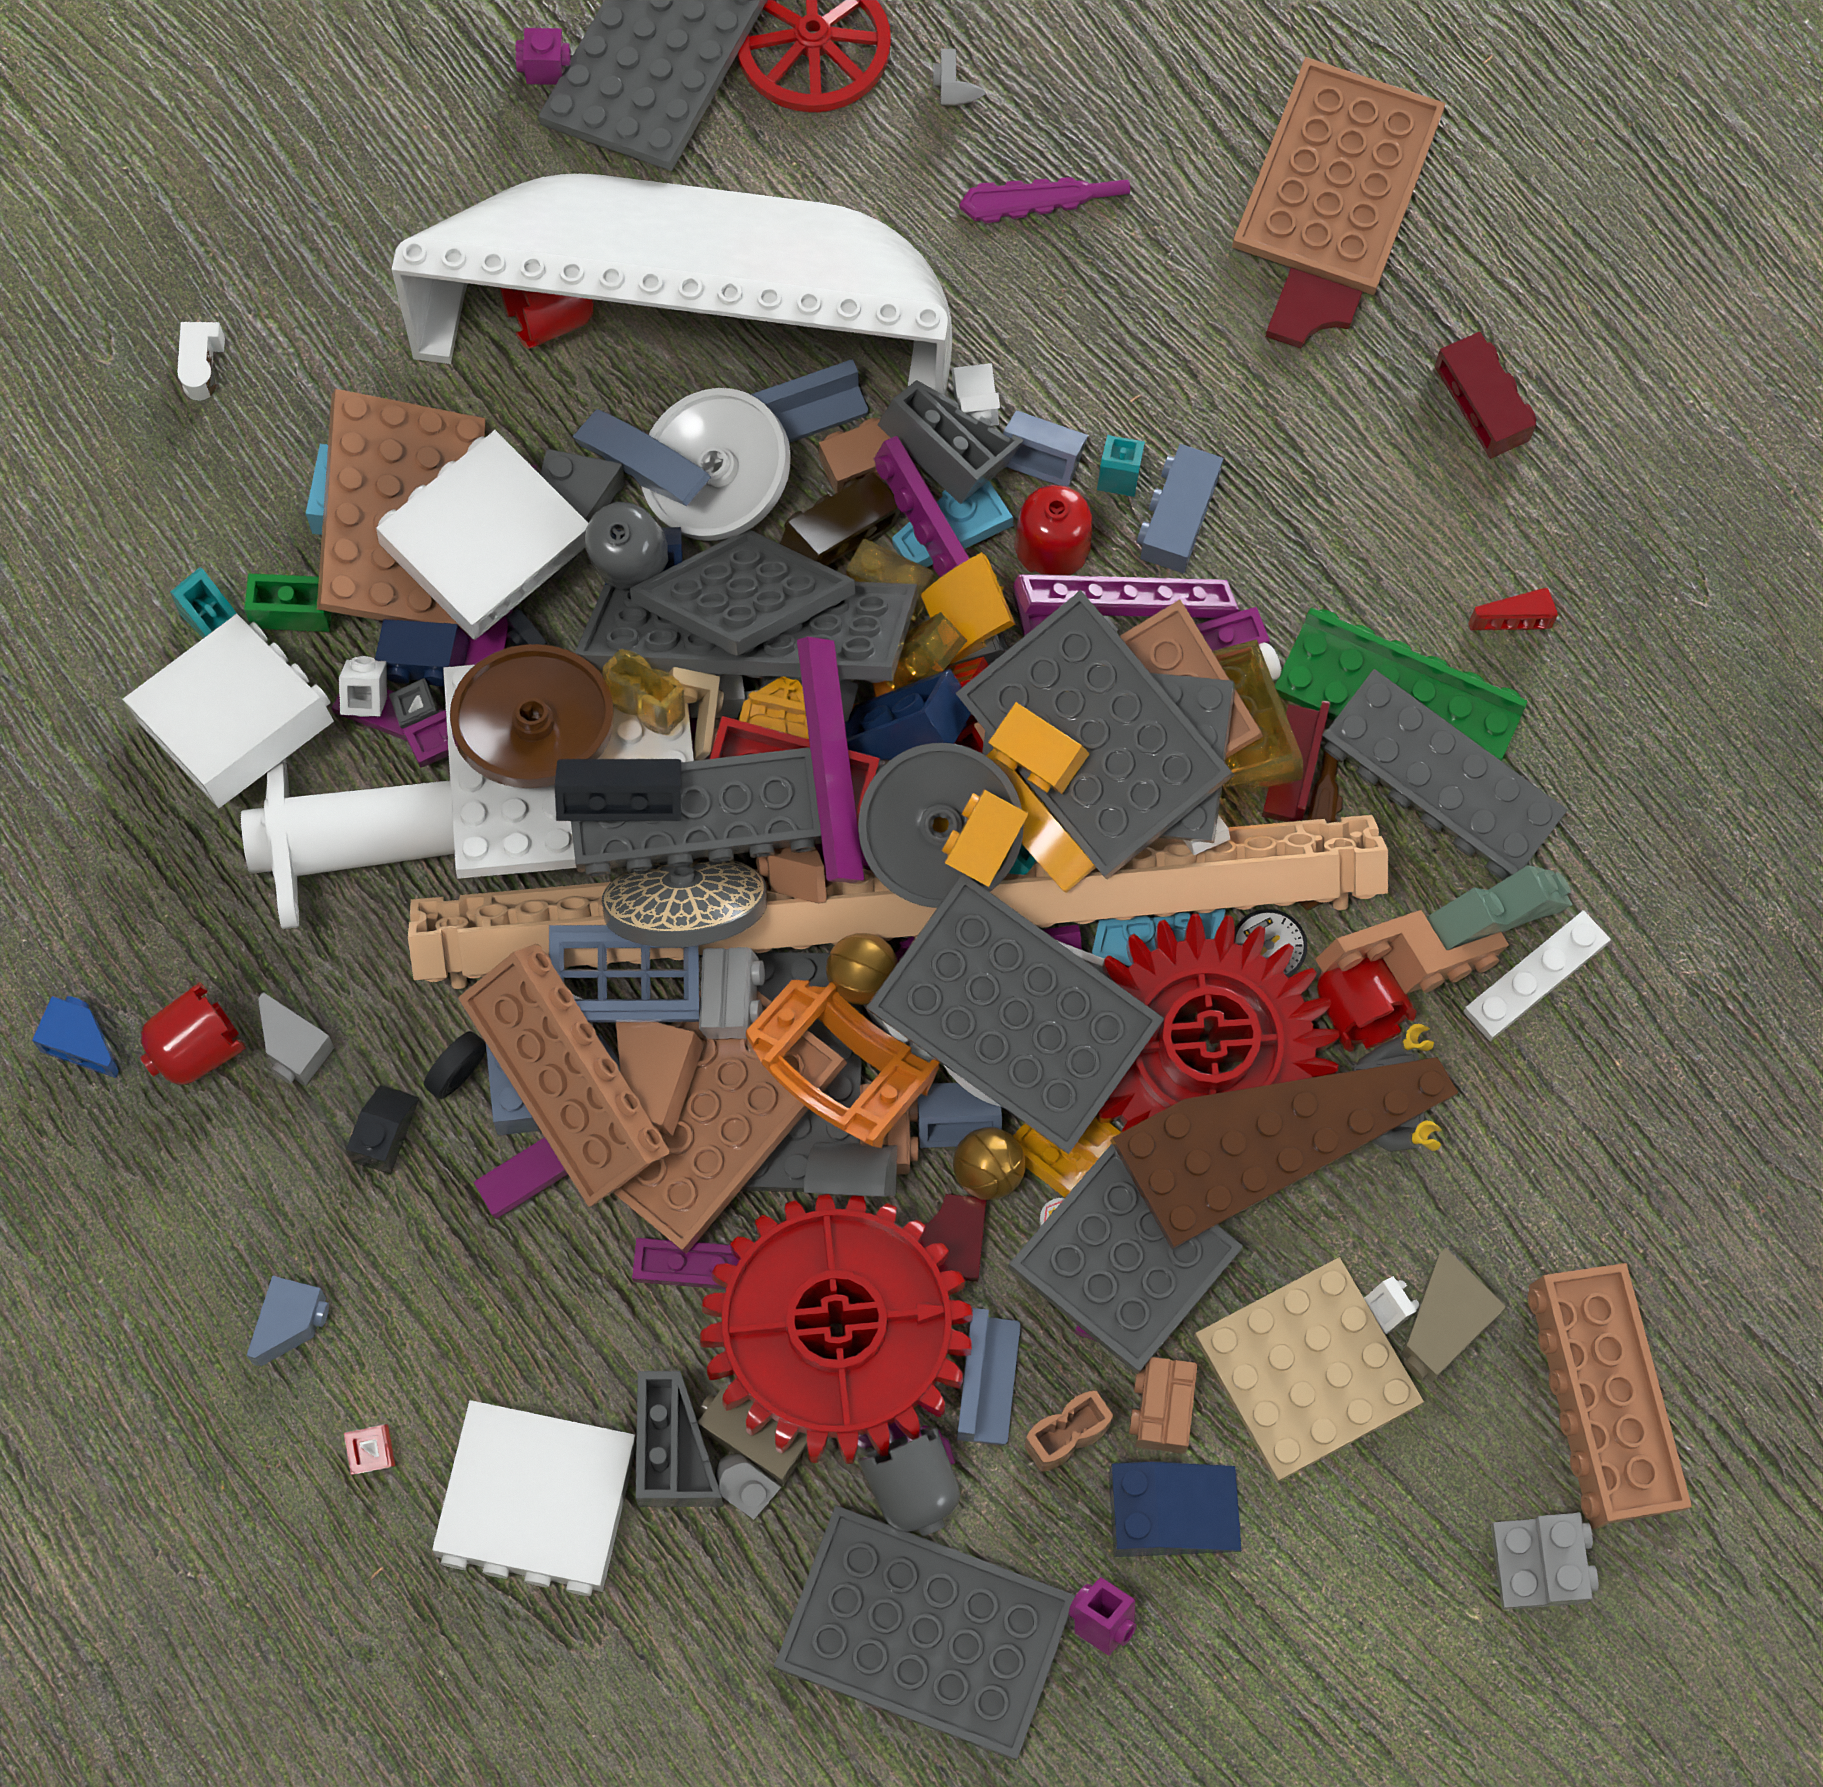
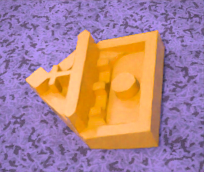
M781 676L760 690L749 693L748 699L743 702L739 721L809 739L803 687L799 679H789Z

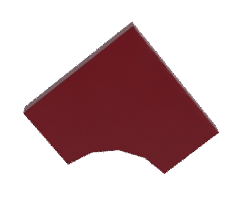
M1291 268L1265 337L1301 349L1307 339L1319 330L1333 327L1349 329L1360 302L1362 291Z
M945 1194L941 1209L930 1222L925 1224V1234L920 1244L925 1248L931 1244L943 1243L949 1250L948 1259L938 1267L940 1272L958 1271L964 1276L965 1281L978 1282L986 1200L977 1197Z

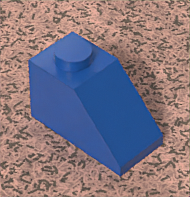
M52 996L32 1039L38 1050L52 1057L116 1078L119 1072L99 1023L89 1009V1004L72 996H67L65 1000Z

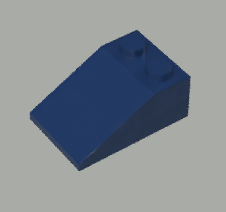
M951 669L855 705L848 721L844 722L848 750L884 760H891L898 754L916 746L929 743L954 744L960 732L966 728V722L971 712L956 695V692L962 686Z
M1168 1462L1111 1464L1108 1474L1114 1557L1242 1551L1235 1466Z

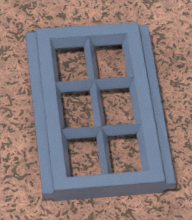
M549 925V958L562 981L564 982V978H598V999H574L588 1022H699L698 945L689 947L642 945L616 935L607 925ZM564 948H598V970H564ZM607 948H641V969L607 970ZM650 948H683L684 969H650ZM641 977V999H607V978ZM650 977H684V999H650Z

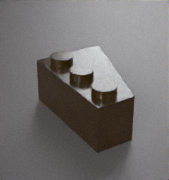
M872 472L860 480L858 478L850 480L841 491L833 496L827 494L821 497L812 508L804 513L797 511L792 514L784 524L785 531L780 544L838 571L835 563L851 551L856 556L866 549L865 544L870 546L895 526L901 510L896 505L893 492Z

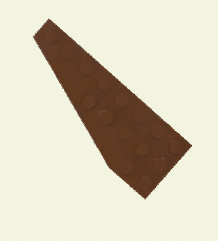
M1438 1057L1183 1099L1112 1137L1110 1141L1171 1249H1174L1457 1095L1458 1091Z

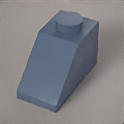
M272 1276L246 1355L253 1365L261 1367L312 1339L317 1326H324L329 1312V1303L325 1302L326 1296L321 1288Z

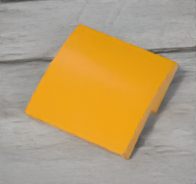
M982 552L943 575L921 594L930 619L936 617L932 623L950 664L986 647L984 640L1016 625L990 562Z
M1095 1116L1069 1154L1062 1151L1025 1123L1017 1130L1013 1137L1022 1147L1025 1167L1065 1198L1112 1144L1110 1141L1112 1137L1121 1132L1110 1123H1100Z

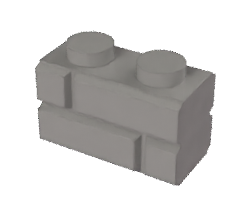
M705 948L703 950L699 1030L708 1039H747L746 1030L763 1012L762 1002L757 1000V985L764 984L763 961H758V957L751 948Z

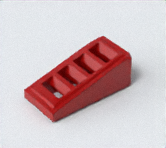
M1542 588L1476 606L1468 625L1470 630L1550 629L1553 627L1558 614L1549 589Z

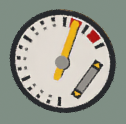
M1274 909L1257 910L1245 916L1235 928L1234 943L1242 946L1250 933L1260 925L1265 928V939L1260 955L1268 959L1276 950L1289 943L1294 947V950L1283 973L1290 977L1297 972L1307 955V939L1300 924L1290 915Z

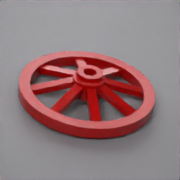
M767 0L762 11L765 10L793 28L750 36V30L737 54L739 65L748 82L756 91L771 102L796 111L825 112L845 107L857 101L878 83L889 61L891 45L890 26L887 16L877 0H845L823 17L818 15L817 0H806L807 15L804 17L792 12L775 0ZM860 6L871 19L876 32L832 26ZM832 41L876 45L877 49L871 64L863 73ZM795 42L767 76L758 68L750 51ZM826 53L854 82L841 89L821 93L820 56ZM802 54L809 57L810 94L794 92L777 85Z

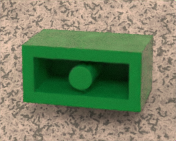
M248 573L244 610L249 623L255 622L260 629L330 632L332 612L317 609L319 576Z

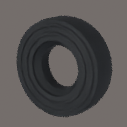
M468 1031L458 1037L430 1068L423 1083L424 1087L440 1100L452 1094L467 1080L481 1062L486 1053L485 1041L472 1031Z

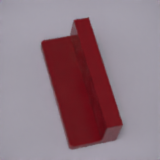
M1322 700L1319 711L1288 704L1261 817L1282 822L1302 821L1330 702Z

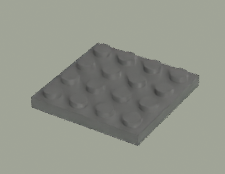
M747 530L631 587L630 593L631 602L738 656L749 652L753 647L770 638L779 636L787 629L809 620L810 617L829 607L836 606L840 601L855 594L854 579L752 530Z
M1111 1144L1013 1258L1008 1268L1138 1375L1150 1358L1155 1355L1238 1255L1243 1245L1216 1225L1180 1246L1171 1249L1113 1144Z

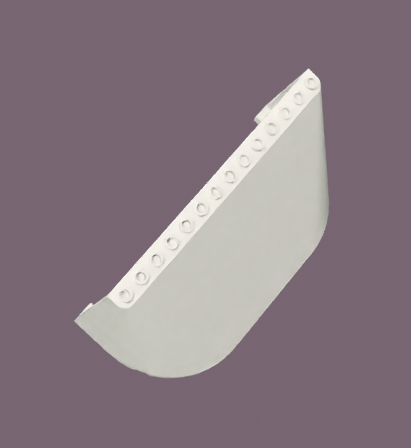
M560 174L541 177L504 190L405 239L398 245L395 251L392 274L412 356L416 360L451 364L467 285L470 283L914 340L908 386L918 380L946 396L952 351V324L948 303L940 282L923 256L895 230L870 216L842 206L606 175Z

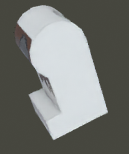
M181 322L177 372L183 386V391L193 400H205L215 392L216 380L212 372L213 352H224L225 337L219 322Z

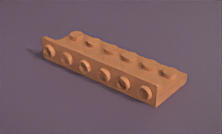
M534 944L511 953L458 997L588 1207L599 1203L651 1163L669 1154V1149L664 1143L660 1132L650 1121L640 1105L638 1097L628 1086L618 1070L616 1062L604 1048L596 1035L594 1027L587 1021L575 1002L573 994L565 986L553 967L551 959L539 944Z
M1627 1263L1543 1275L1529 1285L1528 1305L1531 1312L1535 1314L1538 1323L1539 1347L1542 1353L1546 1355L1550 1370L1549 1386L1552 1393L1557 1396L1561 1412L1559 1416L1560 1428L1568 1439L1571 1450V1470L1578 1477L1582 1493L1581 1509L1584 1516L1589 1520L1591 1529L1601 1528L1609 1523L1680 1512L1691 1508L1689 1493Z

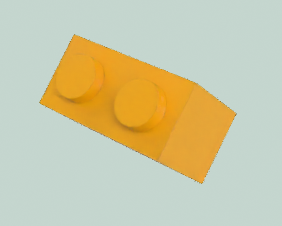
M1015 702L988 742L997 751L994 756L997 761L1012 771H1015L1017 766H1020L1030 773L1027 780L1045 793H1048L1052 787L1063 794L1089 756V752L1081 744L1017 702Z
M983 789L980 796L972 793L961 814L968 818L960 833L954 829L952 830L941 851L948 855L944 861L945 864L989 887L1025 822L1028 813Z

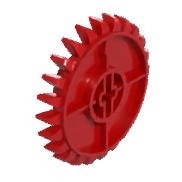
M1199 914L1191 915L1185 929L1184 941L1177 942L1168 922L1165 919L1159 921L1155 930L1154 942L1156 949L1152 952L1136 934L1129 936L1126 949L1132 965L1127 968L1119 960L1108 955L1103 961L1102 970L1106 977L1162 1016L1164 1020L1097 1113L1096 1118L1103 1124L1120 1119L1125 1124L1121 1131L1122 1133L1183 1099L1336 1074L1339 1064L1315 1057L1316 1051L1325 1050L1340 1037L1339 1030L1327 1028L1313 1029L1312 1024L1327 1012L1331 1001L1328 997L1304 1002L1301 996L1311 985L1317 972L1314 968H1309L1288 978L1283 971L1291 959L1294 947L1288 943L1266 959L1260 955L1265 939V928L1259 925L1250 933L1242 946L1235 944L1234 919L1232 916L1227 915L1219 925L1214 939H1205L1204 927ZM1197 1012L1193 1022L1175 1023L1184 1015ZM1201 1033L1209 1035V1044L1218 1043L1214 1052H1207L1206 1042H1197ZM1242 1061L1232 1071L1219 1074L1218 1069L1222 1063Z
M830 1194L818 1195L816 1201V1211L806 1213L802 1205L796 1200L790 1201L785 1204L786 1221L777 1224L766 1215L755 1219V1228L759 1236L755 1243L745 1237L738 1236L731 1241V1253L739 1260L737 1266L728 1263L717 1264L711 1272L712 1280L718 1285L725 1287L726 1292L712 1293L705 1296L702 1300L701 1309L704 1314L721 1317L722 1322L710 1324L700 1333L701 1347L704 1348L724 1347L725 1351L716 1355L708 1363L709 1380H717L734 1375L735 1380L728 1385L723 1394V1407L728 1411L750 1399L753 1405L747 1415L746 1432L752 1436L760 1431L771 1419H774L778 1422L775 1433L776 1451L781 1454L789 1448L798 1432L807 1434L808 1457L812 1463H818L828 1437L837 1438L841 1455L846 1464H853L858 1449V1435L867 1434L881 1457L886 1456L889 1453L890 1441L888 1425L895 1422L911 1440L918 1438L920 1424L914 1410L918 1404L937 1417L941 1418L945 1413V1401L941 1393L934 1386L935 1382L938 1381L954 1388H960L963 1383L962 1371L946 1357L947 1354L957 1356L971 1355V1339L964 1333L951 1329V1325L968 1323L973 1319V1310L970 1304L960 1300H949V1295L955 1294L965 1287L964 1276L958 1271H939L938 1267L949 1257L948 1248L943 1243L931 1244L924 1248L920 1242L925 1234V1224L919 1220H914L900 1228L895 1224L896 1206L886 1203L878 1210L876 1215L866 1213L864 1196L853 1195L848 1201L846 1209H836ZM834 1323L842 1324L843 1334L845 1335L831 1337L829 1325ZM860 1352L858 1355L852 1357V1353Z

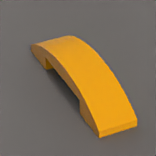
M993 749L986 757L997 764L1007 775L1017 792L1022 810L1028 813L1023 823V846L1057 885L1067 893L1095 869L1096 866L1028 786L1017 769L1012 771L994 758L997 751Z

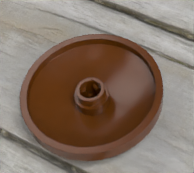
M529 644L495 652L473 666L464 675L453 694L450 706V723L452 736L460 755L476 772L487 779L506 786L542 788L555 785L557 760L598 759L602 755L612 735L614 708L608 684L601 673L590 662L578 654L563 648Z

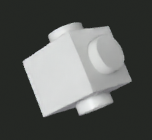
M359 656L352 660H346L339 677L340 715H356L360 717L381 715L387 700L386 661H375L374 658L369 656Z

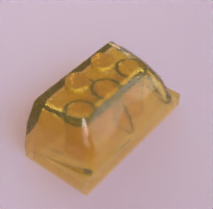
M1257 639L1212 651L1229 680L1234 681L1236 684V692L1263 735L1260 739L1225 759V764L1234 774L1232 778L1224 783L1225 788L1236 786L1238 788L1253 789L1300 781L1303 777L1302 755Z

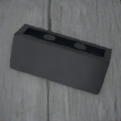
M559 759L557 760L554 785L556 821H681V760Z

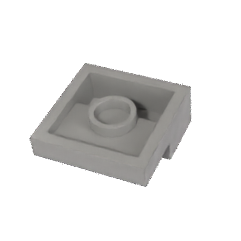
M1581 1513L1538 1516L1536 1519L1493 1522L1491 1524L1502 1610L1586 1604L1592 1599V1592L1598 1591L1597 1569L1595 1565L1588 1566L1586 1549H1591L1593 1545L1592 1530L1589 1523H1582Z

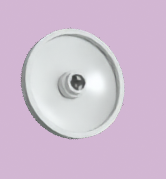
M712 388L686 396L672 405L658 419L649 433L651 437L673 449L706 471L711 477L687 506L642 487L645 499L657 517L669 527H681V535L706 541L722 540L749 530L773 509L786 486L791 461L790 446L786 432L776 415L763 402L743 391L730 388Z

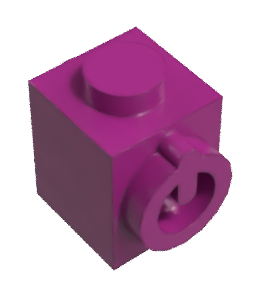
M524 28V40H516V70L518 73H525L526 83L556 85L560 77H563L564 66H570L571 63L570 43L563 42L562 28Z
M1102 1577L1093 1586L1086 1584L1079 1590L1068 1612L1069 1616L1075 1619V1634L1108 1656L1112 1654L1119 1644L1122 1646L1126 1645L1134 1635L1137 1627L1135 1623V1599Z

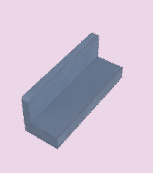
M853 359L750 394L763 402L776 415L786 432L789 443L868 415V407L858 386V370Z
M972 1308L973 1319L970 1322L969 1330L972 1350L971 1355L966 1356L957 1440L1004 1446L1008 1441L1020 1322L988 1317L989 1310Z

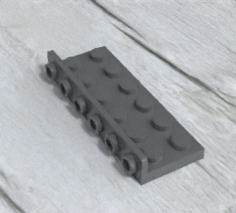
M1375 669L1369 674L1329 729H1326L1322 734V741L1326 743L1323 749L1339 762H1343L1346 758L1358 767L1355 773L1372 786L1379 782L1389 789L1390 792L1387 796L1405 810L1412 806L1423 814L1420 818L1423 824L1436 833L1443 829L1455 839L1452 844L1458 850L1469 857L1476 853L1487 861V864L1484 866L1485 869L1502 881L1527 865L1567 812L1565 807Z
M810 748L681 762V821H571L575 864L578 872L586 871V876L588 877L605 876L611 873V868L627 867L628 872L646 871L652 868L651 864L668 862L669 867L688 866L693 864L692 859L709 857L710 862H725L734 859L733 854L750 852V857H767L775 854L774 849L791 847V852L794 853L808 852L816 849L815 844L822 843Z

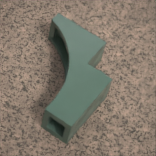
M1527 865L1489 890L1472 888L1426 918L1445 949L1450 950L1498 932L1503 933L1527 922L1561 913L1573 905L1567 895L1571 890L1559 872L1555 873L1552 870Z

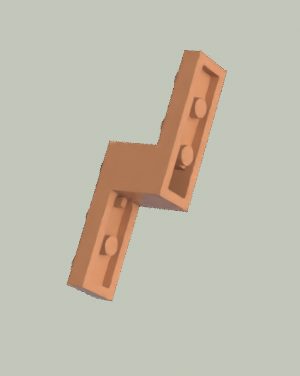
M1422 910L1336 938L1315 960L1324 973L1339 967L1342 971H1347L1358 965L1365 958H1369L1371 962L1383 958L1405 994L1419 989L1427 993L1440 986L1447 979L1451 983H1455L1469 975L1472 970L1476 969L1478 973L1489 970L1499 962L1497 956L1509 944L1502 932H1498L1446 950Z

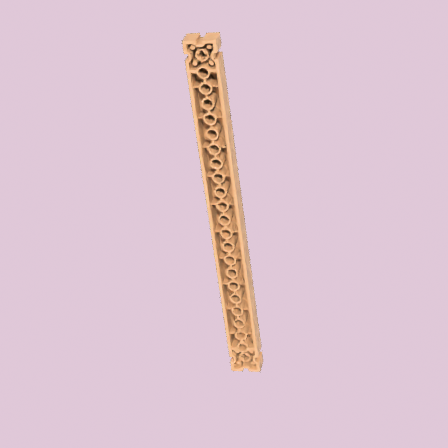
M1373 815L1341 817V822L1326 823L1325 819L1228 827L1230 840L1196 855H1193L1183 840L1157 838L1108 879L1095 868L1067 893L1057 885L1037 861H1035L1031 870L1025 875L1007 874L1001 883L990 893L1041 928L1063 922L1088 924L1096 919L1115 918L1117 920H1130L1135 916L1152 914L1167 917L1176 912L1195 911L1198 913H1209L1215 909L1231 907L1246 910L1256 905L1264 904L1289 906L1298 901L1309 900L1317 902L1333 901L1334 909L1345 910L1348 908V892H1352L1354 897L1360 899H1368L1376 894L1388 893V849L1382 836H1379V828ZM823 863L826 903L818 904L771 892L766 877H763L766 883L767 908L762 917L750 928L737 935L717 942L698 945L699 955H703L705 948L729 949L737 947H748L755 953H764L772 948L783 947L806 949L816 944L832 943L836 945L844 937L856 933L877 935L885 941H890L895 937L913 936L916 938L937 908L921 906L899 897L884 886L872 870L863 869L864 880L856 883L827 881L825 863ZM611 882L460 895L459 900L444 901V897L411 899V922H409L408 943L413 979L438 982L446 979L450 972L451 986L454 989H462L467 986V977H484L517 950L539 944L549 956V925H606L603 916L602 896ZM564 948V970L570 966L581 965L598 967V948ZM607 948V965L609 963L626 961L641 964V948ZM650 948V959L670 958L673 960H684L683 948Z

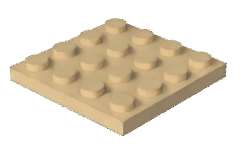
M1340 1257L1196 1332L1194 1335L1195 1340L1276 1483L1420 1407L1424 1403Z

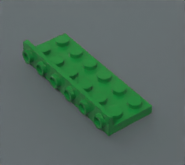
M1315 608L1309 609L1303 627L1272 691L1273 695L1316 711L1320 710L1322 700L1330 702L1327 718L1335 721L1369 674L1375 669L1500 761L1503 759L1528 703L1526 699L1521 698L1520 694L1513 689L1493 686L1484 682L1481 676L1473 672L1458 671L1449 667L1444 660L1438 657H1426L1412 651L1407 644L1401 641H1389L1377 636L1372 629L1366 626H1354L1340 620L1335 613L1329 610H1317Z

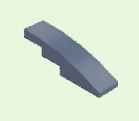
M596 409L572 436L580 447L603 456L606 461L623 464L624 472L632 475L640 486L685 506L690 503L711 478L706 471L673 449L630 424L599 409Z

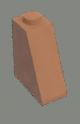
M616 1022L620 1073L632 1092L638 1097L640 1105L654 1127L662 1134L673 1136L704 1043L695 1032L658 1022Z

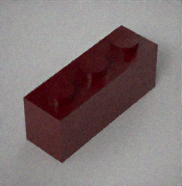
M1479 331L1441 348L1434 367L1488 457L1492 459L1529 442L1536 427L1535 413L1529 404H1524L1517 393V384L1513 376L1508 372L1505 373L1500 365L1495 346L1491 342H1486Z

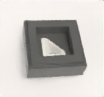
M425 678L389 694L402 729L440 713L431 686Z

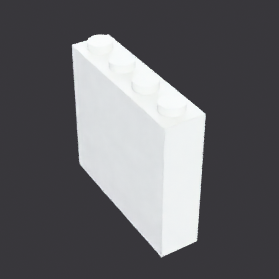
M494 430L487 437L481 436L469 446L467 453L455 462L453 460L444 465L439 471L438 477L427 486L421 485L416 488L409 496L408 502L397 511L393 509L387 512L379 521L376 531L379 544L475 641L585 548V532L589 523Z
M238 614L234 615L123 698L139 725L218 809L334 722L326 708L330 704V700L317 684L310 687L308 685L309 680L296 663L289 666L287 664L288 658L280 647L274 642L268 645L266 643L268 639L255 622L248 625Z
M469 1400L432 1551L436 1557L442 1558V1565L450 1568L466 1570L467 1564L484 1567L482 1573L497 1578L507 1579L510 1572L524 1575V1582L535 1586L549 1587L550 1581L567 1584L566 1591L578 1595L591 1596L592 1590L603 1592L636 1452V1436L630 1433Z

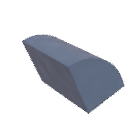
M1016 410L1003 434L1009 438L1014 434L1024 441L1006 467L1056 485L1068 487L1078 467L1088 435Z
M958 1083L931 1084L927 1096L923 1094L918 1096L920 1148L956 1147L967 1134L977 1129L995 1127L1002 1130L1001 1107L982 1101Z

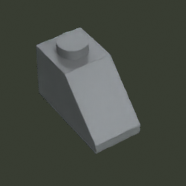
M263 992L258 1000L266 1053L272 1065H274L271 1070L289 1084L295 1079L306 1086L335 1047L329 1035Z

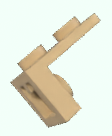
M673 667L663 678L661 693L673 695L674 700L683 703L700 701L693 759L694 761L704 760L712 752L718 731L717 728H714L715 715L720 713L724 699L723 690H719L720 676Z

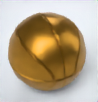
M868 933L852 934L841 939L832 948L826 963L828 982H832L837 986L836 991L847 1002L852 1004H869L897 965L898 960L891 946L879 936Z
M986 1127L970 1132L959 1142L953 1158V1169L957 1182L968 1194L984 1200L999 1199L1009 1195L1020 1184L1025 1172V1158L1020 1143L1010 1133L999 1128Z

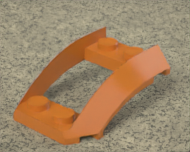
M791 980L746 1030V1037L762 1065L807 1108L841 1130L873 1147L882 1149L883 1138L920 1094L927 1096L939 1069L940 1062L935 1059L928 1062L911 1053L912 1047L878 1028L851 1006L836 991L837 986L832 982L827 987L809 986V981ZM817 1018L856 1055L881 1071L850 1108L845 1107L820 1091L783 1058Z

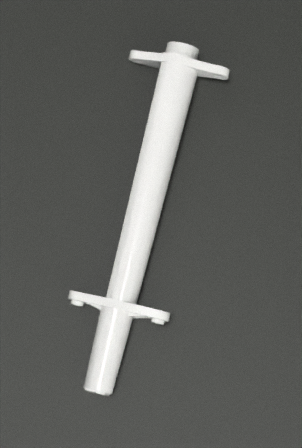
M753 691L744 692L745 700L748 699V694ZM711 753L704 760L710 759ZM285 758L267 772V791L264 808L241 811L242 839L248 871L250 874L273 872L282 929L299 927L297 876L455 854L450 780L290 797ZM880 759L878 771L890 760Z

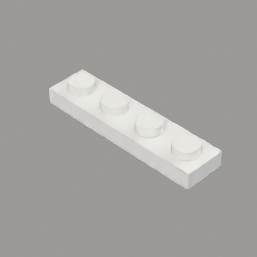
M1583 910L1466 1006L1463 1013L1491 1042L1607 946L1611 939Z

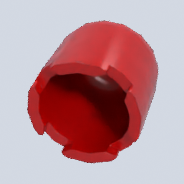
M500 287L507 316H516L522 330L515 333L522 345L527 349L577 330L584 326L592 317L593 299Z
M1054 484L1040 487L1028 495L1019 512L1014 548L1018 560L1029 572L1033 573L1036 571L1042 575L1071 576L1083 567L1085 559L1090 553L1092 538V515L1087 501L1079 492L1067 486Z
M1365 958L1358 965L1347 971H1342L1339 967L1324 973L1322 972L1318 977L1319 998L1328 997L1330 999L1331 1005L1326 1014L1333 1028L1339 1030L1340 1037L1338 1039L1343 1048L1348 1052H1352L1355 1048L1354 1045L1363 1043L1366 1049L1380 1045L1402 1032L1398 1024L1405 1020L1406 1017L1410 1021L1416 1018L1417 1011L1408 995L1401 989L1383 958L1372 962L1369 958Z
M201 982L191 987L144 1024L141 1031V1044L146 1053L140 1056V1059L153 1077L161 1073L171 1083L187 1085L246 1049L242 1041L233 1040L234 1037L239 1035V1032L220 1004L215 1002L211 1005L206 996L203 997L208 990Z

